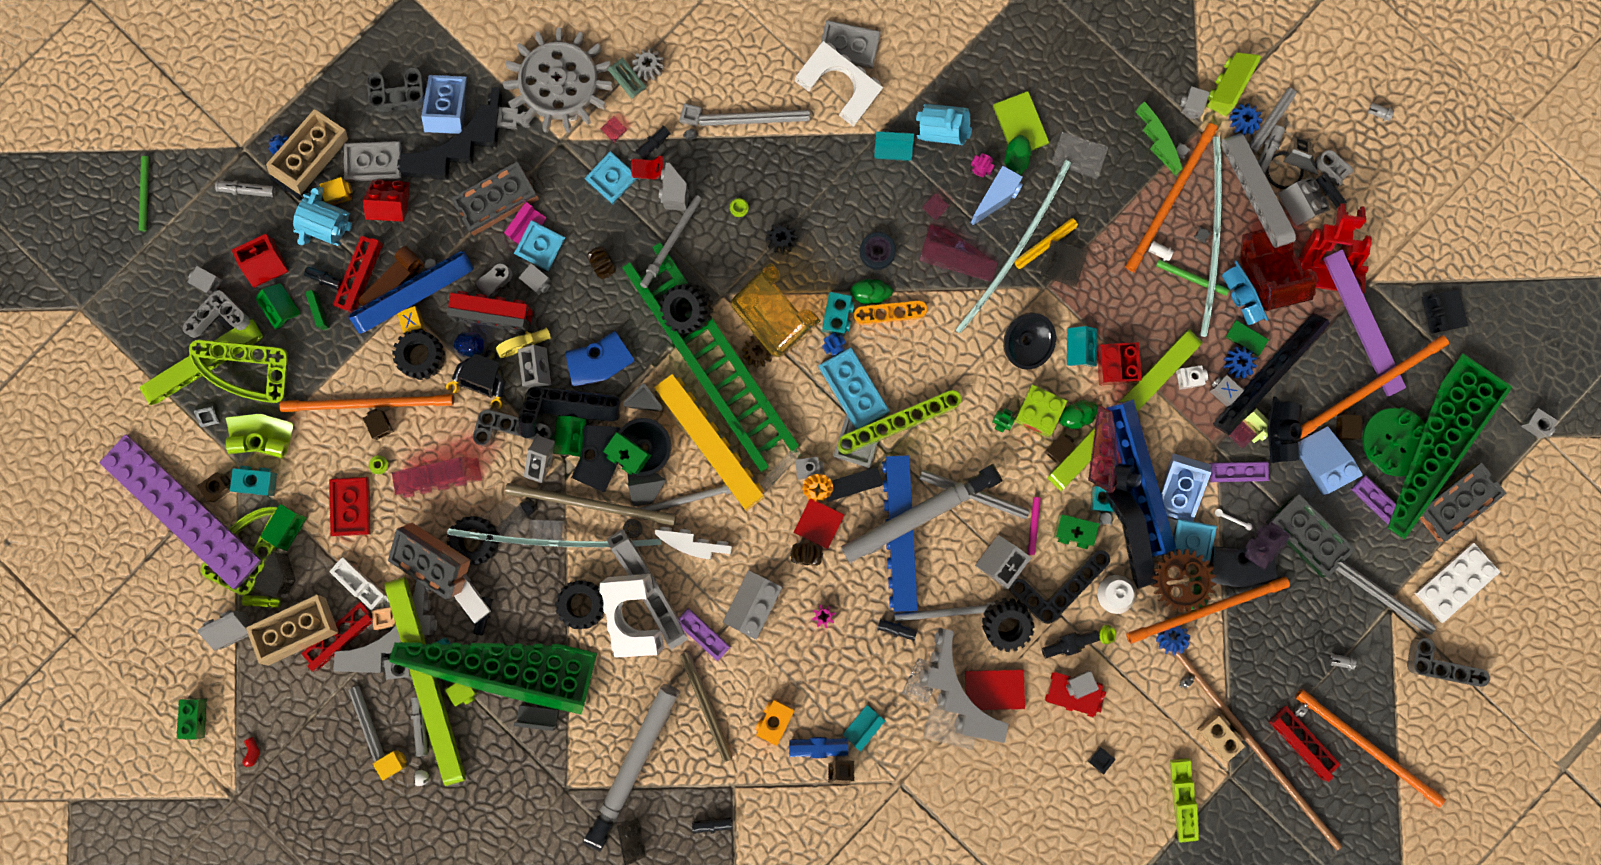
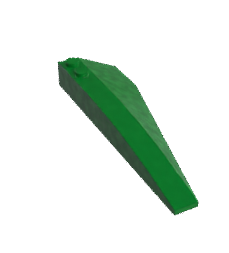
M1461 354L1439 386L1387 527L1403 539H1406L1513 388L1464 354Z
M395 642L389 662L467 687L582 715L597 653L561 644L504 645V643H471V645H461V643L422 644Z

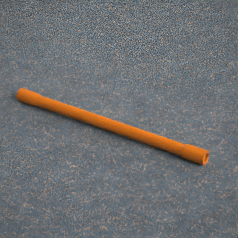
M1208 123L1198 144L1151 225L1125 266L1127 270L1135 272L1146 250L1197 162L1217 132L1218 126Z
M1444 335L1438 337L1411 357L1317 417L1302 424L1300 439L1425 358L1448 346V339Z
M453 394L365 399L280 401V411L298 412L301 410L430 405L453 406L454 396Z
M1284 576L1265 585L1200 607L1199 610H1192L1190 613L1186 612L1153 625L1127 632L1126 636L1129 643L1132 644L1154 634L1257 597L1290 587L1288 578Z
M1300 689L1295 695L1297 700L1303 704H1308V708L1315 711L1418 790L1435 806L1439 808L1445 803L1446 798L1433 788L1428 787L1338 718L1304 689Z

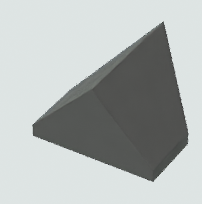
M1293 135L1283 162L1318 175L1311 152V142Z
M644 383L624 401L625 408L657 412L664 411V408Z
M657 473L647 476L628 474V488L633 507L652 504L666 479Z

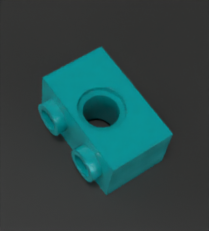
M240 466V469L233 468L230 492L274 496L277 473L271 472L270 468L259 467V471L252 470L250 466ZM253 476L257 477V482L255 485L251 484V478Z

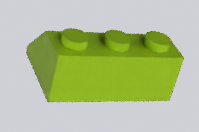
M1236 52L1233 58L1229 57L1224 65L1226 68L1224 74L1220 73L1215 81L1218 84L1216 89H1211L1207 99L1209 101L1206 107L1226 117L1236 106L1261 56Z

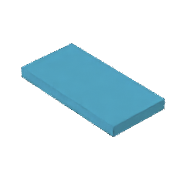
M851 347L818 365V368L856 430L890 413L889 408Z

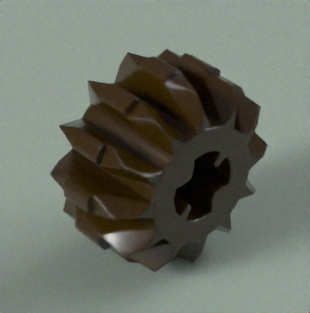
M599 246L588 252L587 258L600 279L603 280L616 273V266L606 248Z
M761 335L758 336V341H755L754 336H752V343L745 341V345L749 348H742V352L747 353L743 355V359L750 358L747 364L751 365L754 361L755 368H758V362H761L762 367H765L764 360L769 363L772 361L768 356L774 355V352L770 351L773 348V344L767 345L769 342L768 338L762 342ZM761 348L763 353H760V356H756L753 350Z
M795 543L791 549V562L800 565L818 566L823 559V548L815 544Z

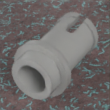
M1374 102L1371 103L1368 114L1380 117L1383 121L1391 120L1394 113L1391 107L1386 108Z
M1332 653L1330 656L1332 658L1329 661L1331 666L1347 668L1348 671L1354 670L1357 660L1352 655L1347 657Z

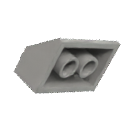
M748 570L723 623L757 640L783 587Z

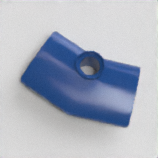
M613 331L597 343L566 351V359L573 386L607 380L635 361L616 331ZM594 349H599L600 355L596 358L591 357V352Z

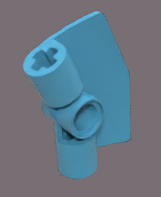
M1237 260L1234 261L1236 266L1222 275L1229 289L1233 291L1231 293L1233 302L1238 307L1245 305L1241 308L1247 325L1262 319L1269 320L1255 287Z

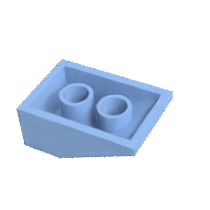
M428 76L421 115L424 132L459 134L463 131L466 77Z
M1002 166L976 210L971 224L978 223L1009 203L1011 198L1015 199L1023 185L1020 183L1022 176Z
M1328 426L1297 442L1299 443L1300 457L1322 495L1329 494L1363 476L1353 457Z
M1172 454L1160 491L1168 517L1194 521L1211 475L1210 464Z

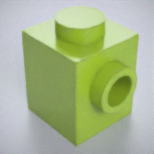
M457 683L445 690L455 707L462 703H465V705L471 703L476 699L474 696L479 693L475 688Z

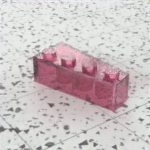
M459 457L392 472L395 495H403V498L415 497V493H420L421 495L432 493V490L436 489L438 491L448 490L452 486L461 487L466 486L468 483L482 481L478 458Z

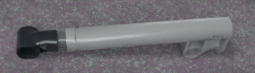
M995 465L987 466L979 471L978 475L968 478V482L964 484L959 482L954 487L940 492L849 543L842 545L841 549L848 563L851 565L858 558L878 551L885 544L956 507L961 502L969 500V495L973 493L976 495L985 488L990 489L1001 483L1003 479Z
M663 684L660 687L600 808L601 815L597 816L594 826L589 829L583 844L601 852L608 838L607 833L613 825L612 820L618 818L620 810L623 808L660 731L672 712L673 704L681 693L677 688L668 684Z

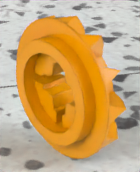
M823 474L810 475L803 482V494L807 496L808 500L814 499L816 502L822 499L824 501L825 498L830 497L833 491V483L829 477ZM818 483H820L821 489L819 490V492H816L815 488L818 486Z

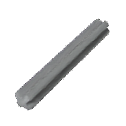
M1287 88L1249 144L1253 152H1258L1273 127L1296 96V90Z
M355 686L349 689V694L373 760L377 761L385 755L359 686Z

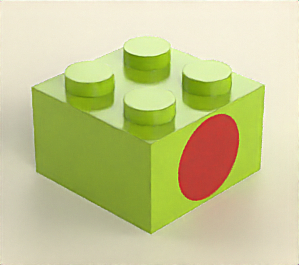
M1032 384L1027 391L1014 422L1049 438L1058 423L1067 400Z

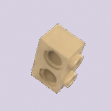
M1214 715L1197 731L1223 761L1228 762L1245 747L1242 743L1243 739L1236 731H1231L1229 728L1230 723L1223 716ZM1218 724L1220 731L1214 735L1212 727ZM1231 739L1233 742V746L1231 749L1227 750L1225 748V743L1227 740Z

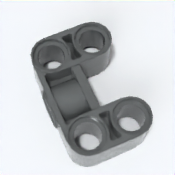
M410 68L404 74L405 87L389 88L387 81L381 74L377 72L371 73L367 77L369 103L378 112L423 107L426 93L425 78L418 69ZM414 76H419L417 81L411 82ZM381 80L380 85L375 87V82ZM416 94H420V98L418 100H413V97ZM382 98V99H383L382 103L379 104V105H376V101H377L378 99Z

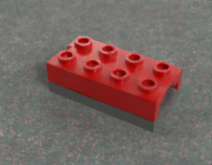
M464 291L450 294L447 316L455 322L524 333L526 331L530 332L533 310L529 305L525 304V301L514 300V302H508L503 297L489 299L487 295L483 294L470 296L468 292Z

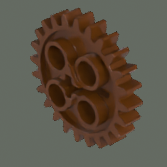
M1176 549V555L1169 551V558L1163 555L1162 559L1164 562H1156L1159 569L1153 568L1157 576H1151L1152 579L1156 580V583H1153L1151 586L1157 587L1154 594L1161 595L1158 601L1165 600L1164 607H1168L1171 604L1172 611H1175L1178 607V611L1183 613L1185 607L1186 611L1190 613L1191 607L1199 610L1198 604L1205 606L1204 599L1211 600L1208 593H1215L1211 586H1215L1217 583L1212 582L1211 579L1215 578L1216 575L1210 574V571L1214 569L1213 567H1207L1210 561H1202L1204 555L1200 554L1196 557V551H1192L1189 555L1188 549H1184L1183 554L1180 549ZM1190 564H1193L1196 568L1193 575L1188 573V566ZM1171 567L1176 569V576L1174 578L1168 575V570ZM1198 576L1201 578L1200 580L1188 581L1184 584L1175 583L1167 585V581L1181 580L1183 578H1194ZM1193 584H1197L1199 586V591L1197 594H1193L1191 592V586ZM1174 587H1178L1180 590V594L1177 597H1173L1171 593Z

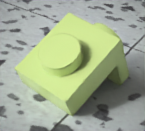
M1256 408L1244 418L1242 423L1255 435L1251 440L1253 443L1259 439L1263 441L1268 437L1269 420Z

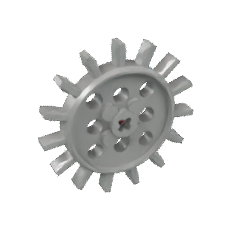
M561 28L556 30V42L545 43L540 32H535L536 41L539 46L532 51L518 43L519 52L525 56L522 64L512 61H506L505 63L507 69L518 72V80L503 81V86L505 90H520L521 95L508 101L511 109L524 103L527 104L530 109L522 118L526 125L538 114L545 117L542 123L544 132L548 133L552 119H563V127L569 133L571 132L569 118L578 114L587 125L591 124L589 114L585 111L590 104L605 110V102L596 97L597 89L613 90V84L610 81L598 80L597 74L608 71V68L611 66L609 61L594 65L592 58L601 52V47L598 43L585 52L580 48L584 40L583 33L579 31L574 42L571 44L563 42L564 36ZM556 54L562 55L560 59L553 58ZM569 66L576 67V69L573 71L567 70ZM543 67H549L547 72L540 71ZM584 77L590 79L587 83L580 82ZM529 80H536L534 85L527 84ZM571 90L577 91L573 96L567 95ZM545 91L550 92L549 96L547 97L541 96V94ZM557 103L564 104L560 109L554 108Z

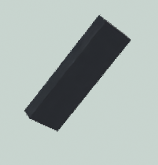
M878 467L832 480L833 491L830 497H827V502L883 486Z

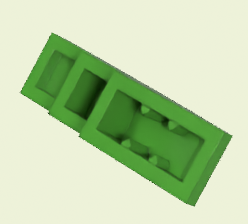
M1144 101L1135 112L1147 124L1143 131L1154 142L1150 149L1176 176L1183 168L1175 146L1159 118Z

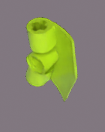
M263 414L226 417L229 437L226 438L228 454L257 451L281 459L286 456L292 436L293 423ZM260 438L261 444L255 447L254 441Z

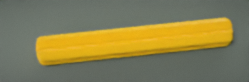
M1074 218L1068 220L1014 261L1015 266L1018 269L1023 268L1077 228V221Z

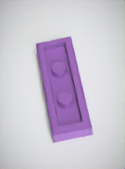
M1268 462L1209 463L1211 466L1210 482L1269 481Z
M1366 475L1363 476L1351 490L1381 519L1389 524L1396 503Z
M687 608L679 617L683 630L716 661H719L730 649L731 646L691 609Z

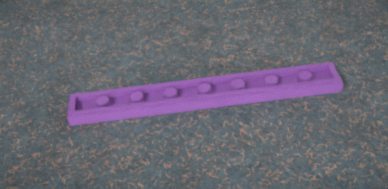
M1341 249L1324 257L1323 260L1372 366L1379 377L1395 367L1396 364L1348 260ZM1401 375L1382 386L1386 396H1391L1406 388Z

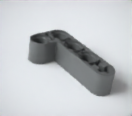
M492 410L480 412L473 433L474 442L483 447L490 446L493 443L496 431L522 437L519 434L518 417ZM491 414L493 420L491 423L486 424L485 417ZM510 419L511 426L508 429H504L503 422ZM539 424L537 431L547 432L548 435L544 436V438L552 440L554 437L553 430L544 424ZM482 433H487L488 437L485 442H480L479 440ZM535 435L534 437H532V438H526V439L534 440L535 437H536V435Z
M1415 638L1411 641L1407 668L1411 673L1478 687H1484L1489 683L1490 675L1486 670L1434 660L1435 645L1431 639ZM1421 642L1425 643L1424 651L1420 650ZM1419 661L1422 663V669L1420 671L1417 669V663ZM1438 665L1441 666L1442 670L1439 675L1436 672V667ZM1457 669H1459L1461 672L1459 678H1457L1455 675ZM1477 675L1479 676V680L1470 678V676Z

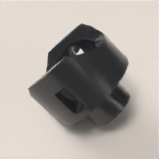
M1122 463L1117 464L1114 469L1117 476V486L1114 489L1130 492L1133 486L1139 487L1141 475L1136 473V467Z

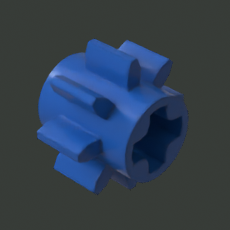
M276 134L269 140L268 143L271 146L268 149L273 155L287 141L288 137L286 134L283 136Z
M833 333L823 339L825 344L822 346L826 354L831 352L832 356H835L845 350L843 345L846 344V341L842 334L837 336L836 333Z

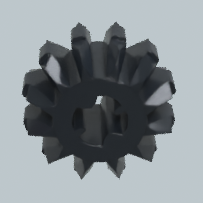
M779 222V228L771 225L773 231L767 230L766 233L770 237L765 238V241L770 243L768 249L774 248L775 254L778 253V250H781V255L785 254L784 249L789 253L792 252L790 246L796 247V242L793 240L798 239L797 235L793 234L795 229H789L788 223L785 224V227H782V223ZM784 235L785 240L779 242L778 237L781 238V236Z

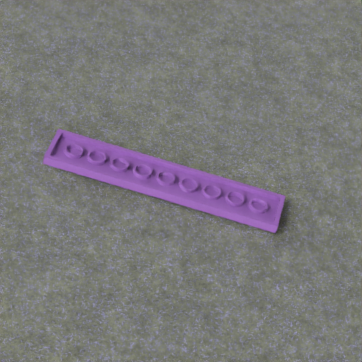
M125 434L99 462L232 589L237 590L263 561L129 435Z

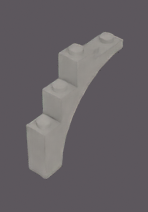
M624 529L607 538L611 550L628 575H651L654 593L643 600L670 649L672 650L688 640L676 611L665 597L661 586L650 572L644 558Z
M416 580L412 598L424 635H434V631L437 629V620L435 615H427L431 605L430 600H428V592L431 589ZM396 625L381 639L365 647L335 652L334 671L385 672L384 660H389L386 657V653L391 654L394 643L401 642Z
M939 628L934 639L936 643L935 649L930 659L932 664L931 667L923 666L919 675L920 685L941 690L937 697V708L958 713V717L954 722L956 733L1005 743L1009 724L983 713L965 694L957 679L953 664V631Z

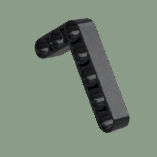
M531 387L527 390L518 417L519 434L523 438L534 437L543 413L602 421H617L620 418V399L610 395Z
M1118 489L1106 492L1109 505L1123 527L1135 586L1137 589H1141L1156 583V580L1151 578V576H1156V573L1153 571L1154 562L1143 511L1130 492Z
M1103 550L1093 552L1047 601L1023 579H1015L1009 587V591L1041 623H1053L1109 565L1110 555ZM1098 554L1104 557V562L1101 565L1096 562ZM1084 568H1088L1091 571V576L1088 579L1082 575ZM1017 582L1023 585L1021 593H1017L1014 590V585ZM1071 582H1075L1078 585V589L1074 593L1069 590ZM1059 595L1065 600L1064 604L1060 607L1055 602ZM1030 596H1035L1037 599V604L1034 607L1028 604ZM1046 609L1051 612V618L1047 621L1042 617V612Z

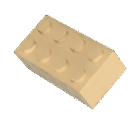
M314 109L267 162L266 166L270 175L301 195L344 143H346L348 140L346 130Z
M315 595L246 627L258 663L268 666L339 633L326 598Z

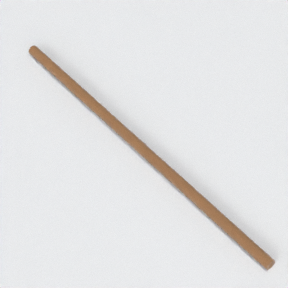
M1177 652L1176 658L1190 675L1194 677L1195 681L1336 851L1341 849V843L1186 656L1183 653Z

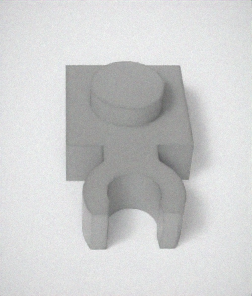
M499 107L497 121L499 128L517 129V124L529 128L530 123L526 125L523 122L522 118L526 112L518 114L519 110L516 108Z

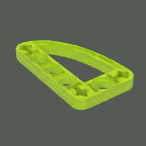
M202 339L195 340L190 344L189 354L193 365L202 376L214 385L238 396L257 401L278 403L284 399L288 366V353L284 348ZM200 343L201 347L207 348L209 347L208 344H211L209 348L210 355H208L206 350L200 351L199 354L198 350L194 349V347ZM216 345L223 346L224 354L222 356L215 354L214 347ZM236 347H241L244 350L243 357L238 358L234 355ZM256 349H261L264 352L263 359L258 360L254 357L253 353ZM278 351L284 356L279 361H277L276 357H269L270 361H267L269 354H276ZM201 358L268 364L266 393L249 390L220 378L204 364ZM274 370L282 372L281 380L273 379L272 372ZM271 383H282V387L277 386V392L281 393V396L274 399V395H271V392L275 390V385L271 386Z
M265 507L255 510L242 517L229 529L237 535L246 526L259 518L271 515V519L277 507ZM261 536L259 537L253 552L263 561L258 565L259 570L257 574H250L248 576L254 578L253 581L248 580L246 584L249 587L248 590H243L241 585L237 590L232 589L219 575L209 573L208 565L205 562L201 566V573L204 577L239 595H250L256 588L276 547L262 539ZM261 547H266L268 550L264 558L258 554Z

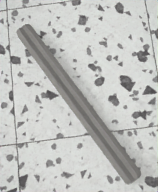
M810 110L699 115L700 126L810 120Z
M923 470L920 475V480L944 489L954 487L958 483ZM981 491L976 495L974 493L969 495L970 499L1020 518L1027 519L1029 515V509Z
M1344 561L1337 562L1339 567L1336 570L1425 633L1431 635L1435 631L1436 626Z

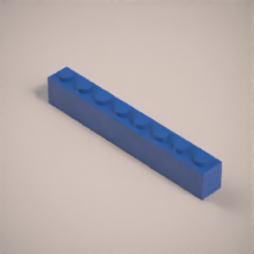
M1134 400L1116 403L1107 407L1106 410L1122 464L1135 466L1136 473L1141 475L1139 487L1133 486L1130 493L1145 516L1152 556L1164 555L1174 550L1176 545Z
M909 455L886 456L885 461H882V472L886 473V480H883V491L887 492V500H884V510L888 511V519H885V522L912 508ZM911 530L886 544V549L890 550V557H887V568L891 569V577H888V588H892V596H889V607L893 608V612L918 611L914 533Z

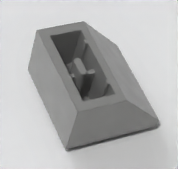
M666 163L665 168H662L661 180H663V187L659 188L661 203H663L665 209L686 211L689 200L687 184L670 163Z
M1312 177L1296 182L1278 193L1296 226L1302 225L1330 210L1328 200L1322 196L1319 184Z
M997 535L975 566L1003 588L1009 589L1031 557L1014 544Z
M232 610L222 613L220 615L221 618L214 621V619L204 622L202 624L203 627L197 630L213 650H222L248 637L246 627L251 626L252 623L247 612H239L238 610L232 612Z

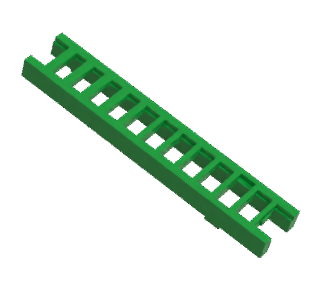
M661 243L652 247L657 256L663 248ZM667 254L659 267L660 271L657 276L667 270L672 279L652 292L640 285L646 274L640 277L630 262L623 266L624 272L759 471L763 473L769 468L760 453L765 450L769 451L781 439L791 453L799 448L798 443L712 318L710 321H707V326L702 327L703 329L694 331L683 339L677 331L671 330L672 326L667 327L665 324L667 321L662 319L661 316H664V314L660 312L661 307L656 299L668 292L670 288L688 283L669 254ZM684 298L683 301H682V304L685 303L686 301L689 302V300H687L686 298ZM693 310L685 314V316L690 319ZM708 330L715 341L693 355L687 344ZM719 346L725 357L706 370H703L697 360ZM727 362H730L736 372L714 386L708 375ZM740 377L747 388L725 402L718 391ZM751 393L757 404L738 417H735L729 406ZM761 408L768 419L746 434L739 422ZM772 424L779 435L757 449L750 438Z

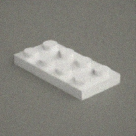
M1470 543L1419 588L1415 595L1440 623H1444L1496 577L1500 571L1475 543Z

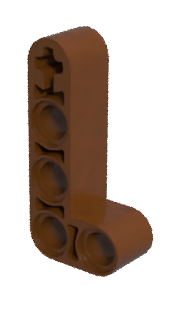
M403 246L394 256L397 261L359 298L358 302L364 306L412 279L422 270L425 263L408 246Z

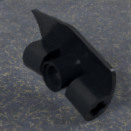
M1273 396L1267 429L1271 463L1300 460L1299 443H1296V440L1300 439L1302 435L1301 426L1298 424L1300 422L1302 405L1295 402H1282L1276 396Z
M583 426L581 457L571 476L572 479L601 492L606 491L618 462L615 464L606 458L607 454L603 451L616 432H619L620 427ZM594 450V459L587 460L586 453Z
M1267 542L1243 549L1213 546L1210 561L1213 563L1214 569L1211 574L1216 575V577L1211 579L1212 582L1220 585L1248 587L1277 579L1273 553ZM1240 553L1245 556L1243 563H1240L1238 560Z

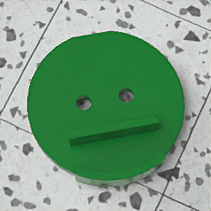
M1402 407L1379 411L1368 420L1363 430L1362 441L1366 456L1385 474L1397 477L1407 476L1425 423L1415 413ZM1386 434L1390 436V440L1386 438ZM1401 447L1404 448V453L1400 451Z

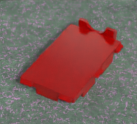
M1052 672V681L1048 694L1045 697L1046 702L1065 707V710L1086 713L1087 716L1093 718L1096 716V712L1101 713L1103 700L1106 696V692L1102 691V683L1096 682L1099 690L1076 699L1074 695H1069L1066 685H1068L1067 679L1072 677Z

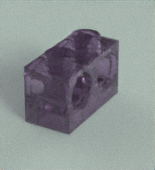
M1270 522L1267 527L1263 525L1257 533L1258 537L1256 539L1252 538L1246 545L1248 550L1245 557L1264 570L1286 546L1291 536L1273 522Z

